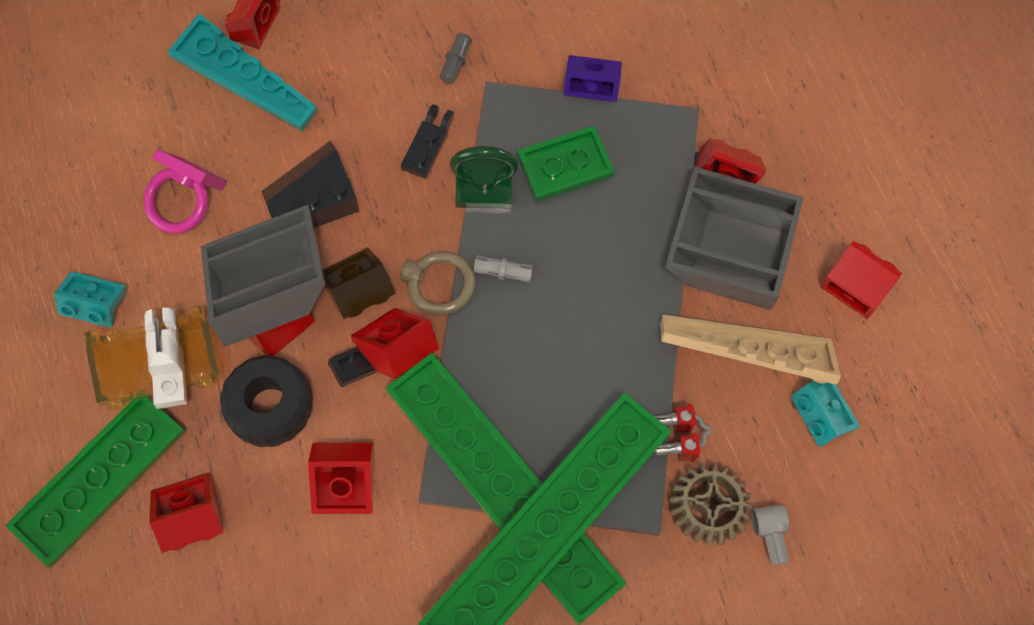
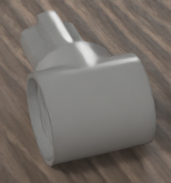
M783 504L753 508L751 510L752 526L757 536L765 538L771 564L782 565L789 562L783 534L789 529V519L785 506Z

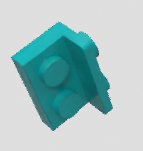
M71 271L54 293L57 312L66 317L111 328L114 324L113 311L125 296L126 289L123 284Z
M814 381L806 384L791 396L792 401L819 447L860 428L859 423L836 384L828 382L821 384Z

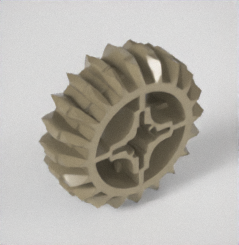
M711 463L708 471L704 464H699L697 472L693 468H689L687 470L688 477L681 475L678 478L680 485H674L672 488L674 494L678 496L671 497L670 503L679 507L673 508L671 515L681 516L675 525L677 527H681L683 524L687 526L683 532L684 536H688L691 532L696 533L694 537V542L696 543L701 540L702 536L705 537L707 546L713 543L714 537L718 545L725 543V537L733 541L736 538L735 532L741 534L745 530L742 523H748L751 519L744 513L750 512L753 509L751 504L744 502L751 498V493H742L741 491L747 484L744 481L739 484L735 482L738 478V473L736 472L730 477L726 475L728 472L727 466H723L720 472H717L715 463ZM707 482L703 495L688 497L689 490L693 486ZM719 485L729 493L731 498L721 495ZM709 497L714 500L713 504H717L713 511L708 508L709 505H705ZM689 507H691V510L698 511L702 515L703 524L694 518ZM727 511H734L733 517L728 524L715 527V521L719 513L726 514Z

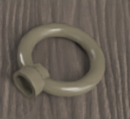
M434 252L424 256L418 262L407 260L401 270L400 280L407 283L408 293L412 302L420 310L431 315H448L460 310L469 302L475 289V274L471 265L463 257L452 252ZM437 263H449L456 266L464 277V286L459 296L445 304H435L427 301L419 290V284L424 278L425 270Z

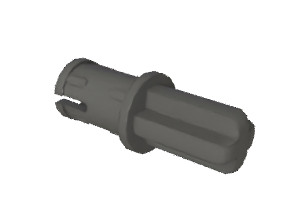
M458 33L451 50L445 55L447 60L440 74V79L446 84H453L461 66L466 63L465 56L472 43L471 37L467 34Z

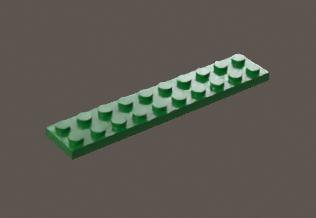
M433 353L429 354L385 388L386 393L500 531L542 485V482ZM585 533L542 581L577 625L583 623L627 584Z
M624 392L421 619L418 625H505L672 431Z

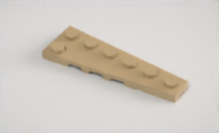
M662 314L660 322L662 342L811 378L813 381L821 384L826 382L838 384L841 373L833 342L830 338Z

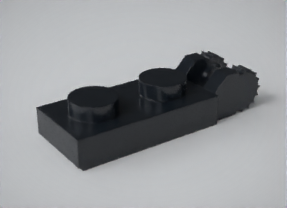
M431 105L426 114L425 121H422L401 163V170L427 179L448 136V130L454 118L453 111L448 110L445 113L439 127L433 125L439 112V106Z

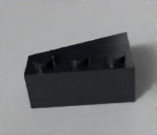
M331 141L261 191L271 218L309 205L314 228L359 212L355 193L338 152Z

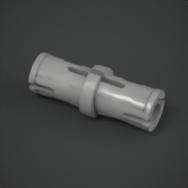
M476 255L473 272L498 277V280L503 281L506 278L530 283L533 265L508 261V258L504 257L501 260Z

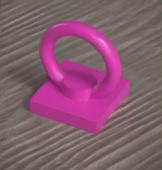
M157 149L152 159L169 168L158 172L149 181L145 189L144 209L150 222L163 232L180 234L190 231L202 221L208 207L206 186L223 191L227 180L182 157ZM169 179L192 188L196 192L197 203L195 210L189 218L182 222H168L159 215L156 209V193L159 187Z

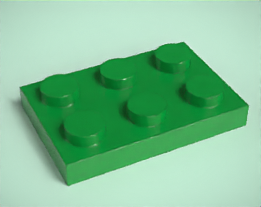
M595 126L517 150V157L536 202L612 178L615 174Z

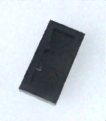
M358 347L328 360V365L341 388L377 373L376 369Z

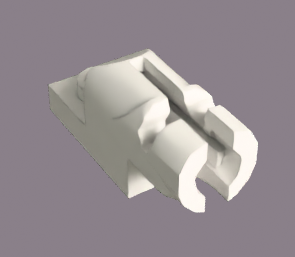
M162 308L163 322L167 329L161 330V332L160 321L154 318L153 310H148L144 314L148 371L153 380V399L157 409L187 404L184 350L179 343L176 313L171 308Z

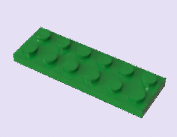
M140 392L5 527L42 563L52 568L159 460L185 431L163 410L157 409L154 402L143 392Z

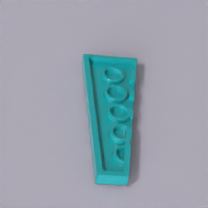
M201 14L195 17L167 51L169 57L301 132L317 113V108L312 102L292 86L283 82L273 71L270 72L262 66L258 59L247 54L238 43L232 42L224 35L223 31Z

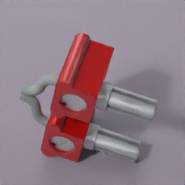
M688 404L687 407L676 408L674 413L654 416L664 425H673L674 433L686 432V434H690L696 425V420L699 421L702 429L708 430L703 433L701 443H699L697 433L694 432L691 436H681L678 442L661 444L655 451L656 455L678 454L679 461L690 460L691 463H694L701 453L700 448L706 443V437L711 435V427L706 426L703 419L695 415L694 406Z

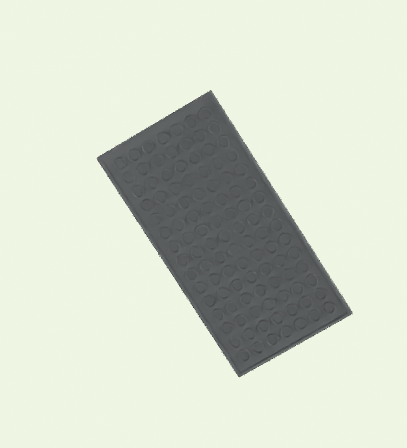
M486 82L476 146L497 147L510 152L517 159L518 169L512 176L511 209L466 208L458 255L463 257L473 270L476 255L501 260L504 257L508 258V261L532 264L533 269L530 283L506 278L503 281L498 280V277L474 273L475 289L471 299L463 308L448 315L441 364L542 484L624 392L653 416L671 414L677 345L661 341L660 322L662 314L680 317L683 282L667 270L665 265L694 168L699 108L617 98V102L566 96L563 95L564 91ZM595 126L614 168V177L536 202L517 157V150ZM457 267L451 301L459 296L464 286L463 274ZM669 436L662 444L669 443ZM428 444L419 503L484 512ZM654 452L590 527L659 536L661 531L667 454L656 455Z

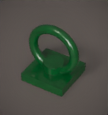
M475 146L463 149L451 158L450 168L456 175V208L511 209L512 176L517 172L518 162L510 152L497 147Z

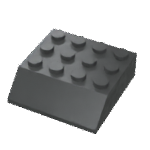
M694 166L665 268L689 287L771 310L779 297L803 197Z
M309 205L201 246L208 321L224 347L309 315L326 284Z

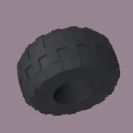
M271 355L253 357L237 366L226 378L220 394L221 412L228 427L241 440L258 447H274L287 441L289 442L304 429L312 412V393L303 373L295 365L288 362V360ZM269 389L282 392L281 401L275 409L268 413L252 411L253 400L259 393Z

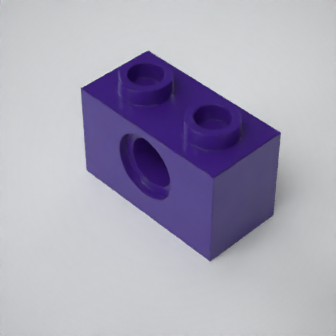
M569 55L563 95L617 102L622 62Z

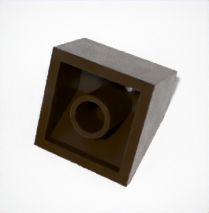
M368 247L323 269L326 282L324 287L343 319L356 317L364 309L372 305L382 304L390 296L396 294L383 264Z

